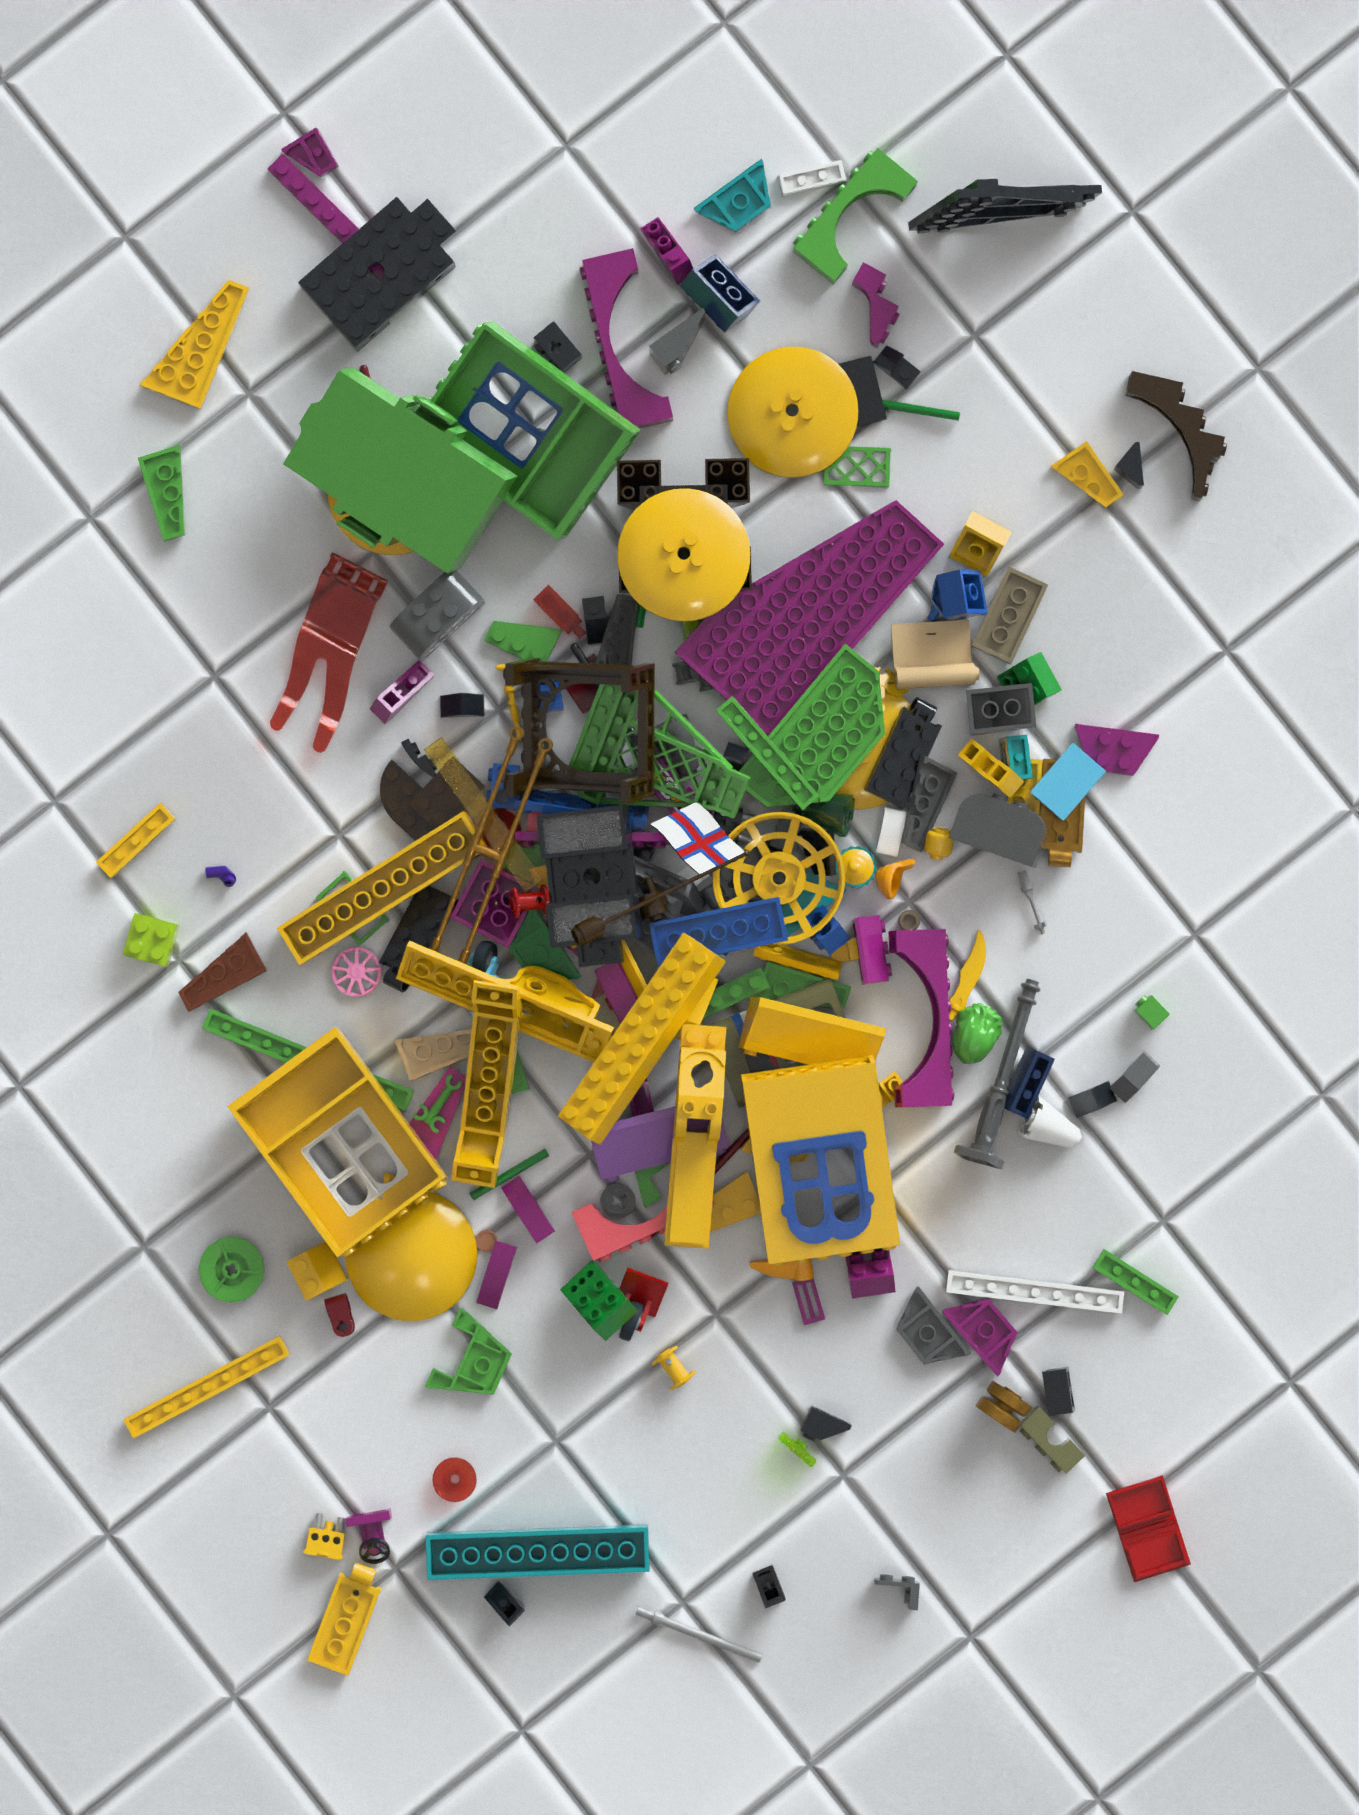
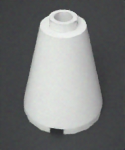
M1040 1097L1037 1098L1028 1119L1021 1116L1019 1125L1022 1126L1021 1131L1017 1130L1018 1136L1066 1148L1077 1146L1081 1139L1080 1129Z

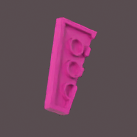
M451 1066L423 1103L427 1106L428 1110L431 1109L446 1087V1078L450 1074L453 1075L450 1080L452 1086H456L459 1081L463 1082L461 1088L452 1092L437 1116H441L446 1120L445 1123L440 1120L434 1123V1126L440 1130L439 1133L432 1131L430 1125L423 1120H416L413 1117L409 1123L435 1159L438 1157L465 1089L466 1077ZM420 1108L416 1114L423 1116L424 1110Z

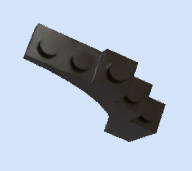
M1132 371L1129 375L1125 396L1142 401L1156 409L1169 420L1180 434L1192 465L1193 486L1191 500L1200 501L1203 496H1207L1209 484L1206 483L1207 475L1211 476L1214 463L1210 461H1218L1221 456H1225L1227 443H1224L1225 437L1199 431L1204 429L1206 416H1203L1204 409L1179 404V402H1183L1186 391L1182 389L1183 382Z

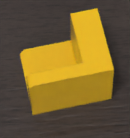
M850 938L849 941L831 954V958L841 962L859 960L856 938Z

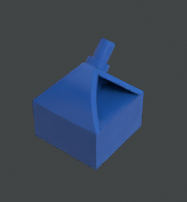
M959 569L936 575L931 595L932 610L927 619L935 622L939 613L943 618L966 619L988 614L981 571Z

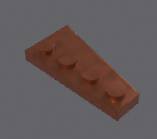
M245 932L233 945L228 947L224 953L178 992L188 1012L267 971L248 933Z

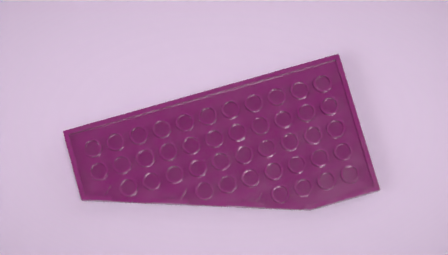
M895 500L753 582L752 590L739 591L737 596L725 608L712 616L704 618L674 654L724 699L728 700L733 696L764 733L769 736L843 645L847 644L853 649L941 549L944 543Z

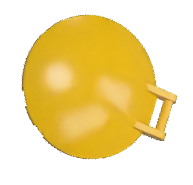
M390 1172L383 1173L384 1184L393 1181L396 1174H390ZM431 1191L427 1193L429 1198L419 1205L412 1204L409 1207L411 1209L409 1213L402 1218L397 1216L391 1220L393 1224L381 1232L377 1230L373 1233L376 1236L367 1244H358L356 1246L358 1250L345 1258L348 1276L357 1294L368 1306L389 1318L402 1321H420L442 1314L462 1298L475 1274L477 1245L470 1223L455 1204Z

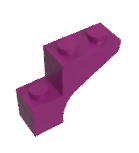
M863 262L853 280L852 286L859 289L868 299L870 306V343L877 348L880 343L884 344L888 338L889 332H887L889 325H895L900 315L897 313L899 306L877 294H882L888 283L884 281L886 274Z

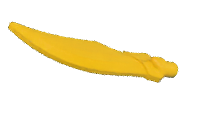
M977 930L972 951L960 970L959 985L949 999L951 1003L950 1021H954L957 1013L965 1009L967 999L977 983L985 964L986 945L980 930Z

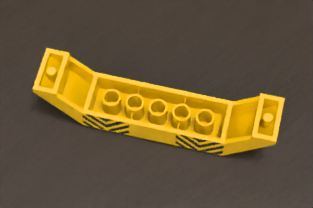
M474 980L471 999L474 1013L461 1128L453 1161L451 1181L495 1188L509 1122L522 1004L518 987Z

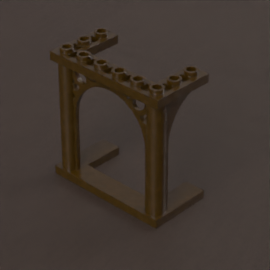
M534 657L505 663L503 670L505 686L523 684L521 688V696L523 697L521 717L525 732L522 738L523 751L521 753L523 769L505 774L503 788L506 797H515L525 793L535 767L534 762L539 752L538 744L540 740L547 738L546 717L548 709L554 698L562 690L574 684L621 685V692L638 690L637 774L578 770L561 761L553 749H551L547 753L550 756V763L545 768L540 767L531 791L559 789L620 793V804H630L654 796L655 663L631 666L540 661V658ZM560 681L559 687L556 688L554 682ZM541 682L549 686L550 696H545L541 693ZM540 699L544 702L543 708H540ZM547 741L543 742L544 749L549 748ZM555 764H557L560 768V771L554 769V772H551V770L555 767Z

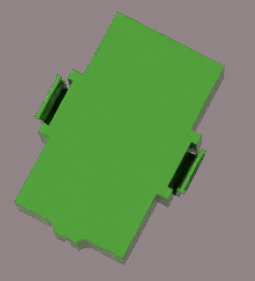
M355 368L339 370L323 398L319 402L310 404L299 423L301 434L283 465L338 500L332 510L339 515L347 513L350 516L344 517L336 525L343 527L370 545L371 548H374L380 542L386 546L401 542L448 574L462 568L518 477L465 442L463 438L467 430L461 426H456L458 420L453 418L448 412L420 395H409L399 398Z

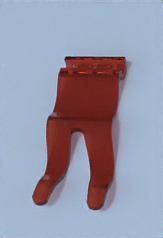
M334 552L331 553L330 560L319 577L310 606L298 634L289 680L277 709L270 720V726L273 730L280 731L307 688L317 659H324L327 663L325 698L313 748L318 753H322L327 749L345 707L350 677L357 653L365 636L375 605L388 584L387 579ZM339 561L342 565L336 574L333 571ZM357 570L360 574L356 582L353 583L351 580ZM373 581H378L374 591H369Z

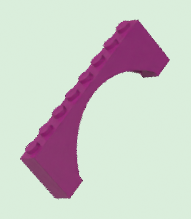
M631 248L582 260L583 267H579L582 280L586 279L588 288H584L587 301L591 300L593 309H589L592 322H596L598 330H594L596 342L602 344L603 351H600L599 354L601 363L606 364L608 370L604 375L606 384L612 387L613 393L609 394L612 407L616 406L617 412L639 429L673 421L669 397L656 395L635 382L619 364L610 342L609 324L614 303L628 280L633 275L638 274L634 249Z
M946 929L888 931L889 953H895L903 959L919 976L929 996L933 1016L931 1039L922 1061L900 1085H894L895 1108L952 1106L954 1090L951 1085V1079L954 1072L950 1058L953 1054V1048L950 1044L952 1025L949 1022L951 1003L948 1000L950 980L947 978L949 958L946 952L949 939Z

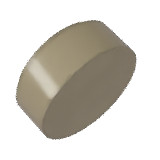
M913 910L902 912L898 918L899 927L902 930H916L920 925L919 915Z

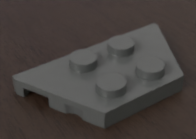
M917 1286L896 1328L899 1334L923 1364L970 1355V1351L920 1287Z

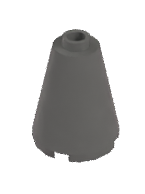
M682 714V716L690 723L687 714ZM676 719L671 720L668 733L695 745L693 736ZM665 722L655 726V728L662 730ZM655 741L654 744L663 752L659 741ZM664 741L667 750L676 747ZM679 750L669 753L673 764L683 761ZM684 750L687 759L696 756ZM698 758L689 762L693 773H696V769L700 766ZM685 764L675 767L680 776H689Z

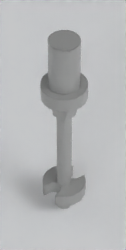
M1025 870L1018 873L1022 885L1021 891L1029 898L1037 921V925H1034L1035 930L1040 929L1042 935L1045 933L1044 927L1047 926L1046 921L1041 922L1033 899L1034 885L1030 884Z

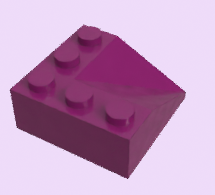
M480 859L450 916L451 919L472 929L491 881L494 865ZM502 870L500 877L496 880L477 932L509 948L530 911H520L519 918L513 917L509 901L510 890L515 887L518 894L538 892L540 890Z

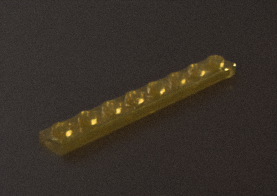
M441 737L426 747L424 751L477 826H479L488 801ZM491 808L483 834L494 850L500 853L509 831L493 808ZM513 838L505 865L524 892L527 893L544 880Z

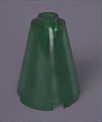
M835 794L830 801L811 803L803 811L798 805H793L792 811H795V814L810 819L824 830L833 831L835 835L845 838L850 830V827L846 825L853 819L855 798H853L854 795Z

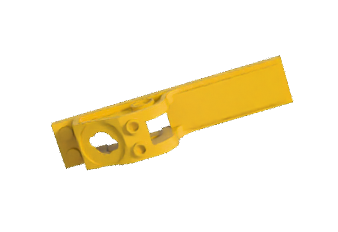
M409 941L396 979L471 1011H473L471 999L474 980L518 987L522 1011L531 1014L527 1015L521 1012L519 1031L593 1063L609 1042L614 1027L596 1020L600 1004L591 997H587L566 977L538 966H526L520 969L514 978L500 979Z
M683 1024L681 1027L664 1238L665 1246L709 1249L717 1143L720 1139L724 1097L726 1027ZM702 1061H707L710 1063V1068L713 1071V1078L702 1088H697L691 1077V1071ZM687 1118L710 1120L707 1132L686 1131Z

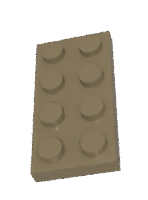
M1008 566L987 611L988 614L985 615L971 646L1011 665L1048 584Z

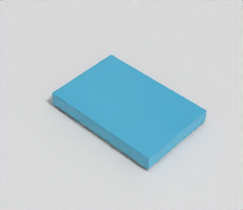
M1072 743L1029 793L1061 821H1064L1106 771L1077 745Z

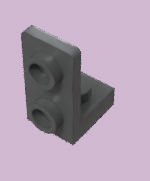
M880 1574V1578L874 1579L876 1585L909 1587V1590H905L904 1604H908L909 1610H918L920 1583L915 1581V1577L902 1576V1580L893 1579V1575Z

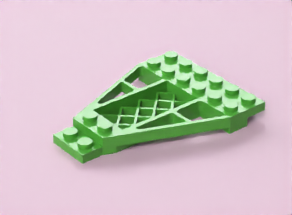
M599 685L571 758L570 767L582 771L612 773L617 771L619 773L637 774V770L632 769V767L637 766L638 768V755L635 749H638V745L633 746L629 735L638 732V719L636 718L638 712V690L621 692V685ZM655 689L654 698L669 713L662 730L654 727V737H656L654 742L659 741L663 751L654 755V775H657L659 779H654V788L682 801L642 799L630 804H620V798H607L606 792L572 790L578 793L579 797L597 805L687 807L697 802L706 810H715L734 819L751 777L734 770L733 766ZM672 717L705 749L669 734L668 727ZM664 741L676 747L667 750ZM627 742L629 749L623 751L625 743ZM675 750H679L683 759L682 762L673 764L669 754ZM684 750L696 756L687 759ZM631 751L635 763L626 766L621 755ZM665 755L669 767L660 770L655 758ZM698 758L703 770L693 773L689 762ZM685 764L689 776L680 779L675 767ZM671 769L675 781L666 784L661 773ZM704 773L700 785H698L695 776ZM691 778L695 790L686 793L681 782ZM677 784L679 789L672 787V785Z

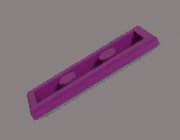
M605 964L595 969L594 972L621 1024L638 998L621 964Z

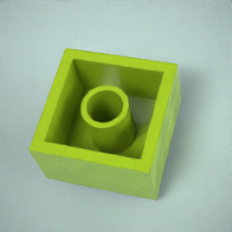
M134 913L122 955L169 967L180 925Z

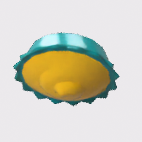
M850 846L848 849L842 850L845 886L861 888L864 885H868L870 880L874 879V874L877 871V862L874 860L873 854L869 853L867 848L860 846ZM836 862V874H837L838 880H839V872H838V867H837V862Z

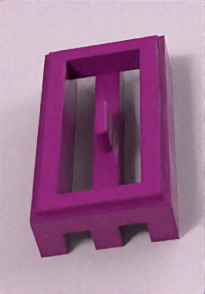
M814 1278L792 1282L804 1325L825 1320ZM809 1282L820 1315L818 1317H815L806 1283ZM799 1285H802L811 1319L808 1320L799 1293Z

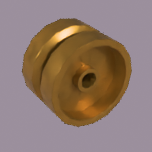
M992 1380L986 1390L988 1394L996 1399L995 1402L987 1397H981L975 1406L1004 1427L1016 1433L1021 1425V1421L1012 1415L1013 1411L1022 1417H1026L1032 1406L1023 1401L1021 1396L1008 1387H1003Z

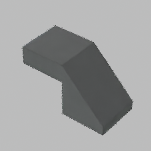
M1144 1051L1110 1086V1089L1126 1103L1160 1068V1065Z

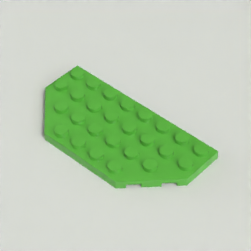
M844 644L768 736L818 793L819 797L812 803L829 802L884 736L885 727L879 671L847 644ZM754 755L740 769V773L751 777L746 791L766 808L797 805Z

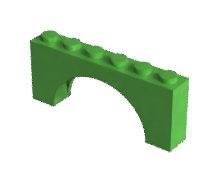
M879 148L874 153L870 151L863 159L864 165L860 169L856 167L849 176L851 180L847 185L842 184L835 192L837 197L832 202H826L821 209L823 213L818 219L814 217L807 225L809 230L804 235L800 234L793 242L795 245L793 252L832 285L840 278L848 266L839 254L835 243L836 225L844 211L855 201L874 194L889 195L904 202L917 186L918 181Z

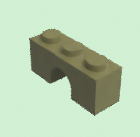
M1037 1405L1021 1421L1020 1426L1022 1429L1019 1431L1027 1440L1033 1438L1037 1443L1035 1448L1043 1457L1046 1454L1049 1455L1052 1459L1050 1464L1058 1472L1063 1470L1067 1474L1085 1455L1069 1438L1059 1445H1052L1048 1442L1047 1432L1055 1423Z

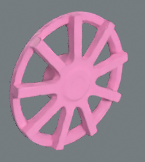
M360 947L349 948L341 952L332 965V978L336 987L344 994L354 997L364 996L372 992L381 978V966L378 963L377 957L369 950ZM355 951V962L351 963L345 954ZM359 951L368 954L362 963H359ZM341 958L349 965L348 968L337 966ZM372 958L377 967L365 968L366 963ZM336 970L347 972V975L337 980ZM377 971L376 980L374 981L366 976V973ZM350 979L348 989L345 990L339 983ZM362 979L373 984L366 991L364 990ZM355 981L358 982L360 993L351 992Z

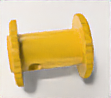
M677 1346L666 1349L652 1362L653 1366L660 1363L674 1384L669 1388L670 1390L681 1387L695 1374V1370L688 1373L673 1353L678 1348ZM671 1359L672 1363L667 1364L666 1360Z

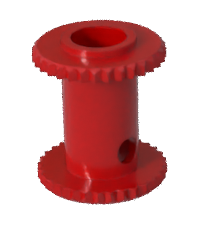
M542 884L538 892L518 894L515 887L512 888L509 901L513 917L519 918L520 911L542 909L543 914L547 915L546 904L550 903V896L546 885Z

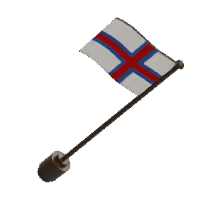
M695 802L650 825L665 837L679 857L698 875L604 921L601 918L592 916L576 924L571 929V935L577 945H586L604 936L606 924L743 857L748 858L750 852L746 849L742 850L733 842L712 815Z

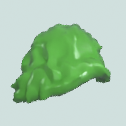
M982 1003L973 1004L964 1010H960L956 1017L957 1025L955 1027L956 1030L953 1032L952 1046L955 1055L963 1064L981 1062L990 1053L994 1044L1002 1035V1017L996 1015L997 1010H991L989 1005L985 1006Z

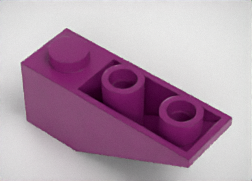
M657 217L641 227L640 230L675 283L679 285L694 268L686 253L660 218Z

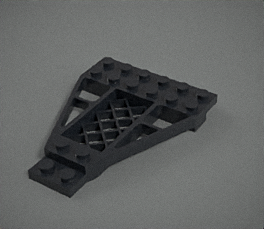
M977 179L965 188L957 189L909 221L908 227L909 231H917L918 234L928 233L930 230L944 233L950 231V229L1051 215H1054V217L1067 216L1068 212L1075 211L1076 208L1086 206L1087 202L1094 201L1095 197L1102 194V185L1015 187L998 185V179Z

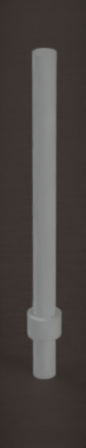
M638 1607L635 1615L652 1621L651 1623L660 1626L661 1624L758 1663L761 1661L762 1654L667 1618L661 1612H652L642 1607Z

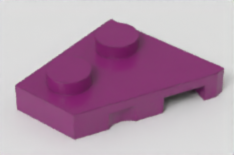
M314 128L281 149L283 153L319 177H323L339 167L318 128Z

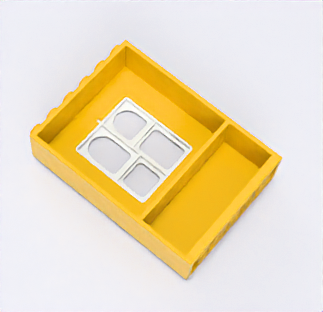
M334 1027L227 1106L336 1257H349L358 1250L356 1248L358 1244H367L376 1237L373 1233L377 1230H380V1232L386 1230L393 1224L391 1221L396 1216L402 1218L411 1211L409 1207L412 1204H421L429 1198L427 1193L431 1190L437 1192L447 1184L445 1182L449 1178L340 1028ZM359 1114L370 1127L373 1134L356 1148H351L339 1133V1127ZM327 1136L332 1137L350 1162L349 1167L332 1179L326 1177L309 1153L313 1146ZM377 1143H381L397 1166L396 1177L387 1184L376 1182L359 1160L360 1155ZM357 1173L365 1182L368 1188V1195L363 1203L350 1205L339 1195L337 1186Z

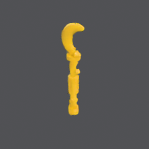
M505 664L495 666L496 670L503 671L505 668ZM504 686L503 691L508 694L509 698L507 704L510 705L512 722H514L515 727H520L519 721L521 719L512 692L515 689L513 686ZM516 729V737H520L521 733L518 729Z

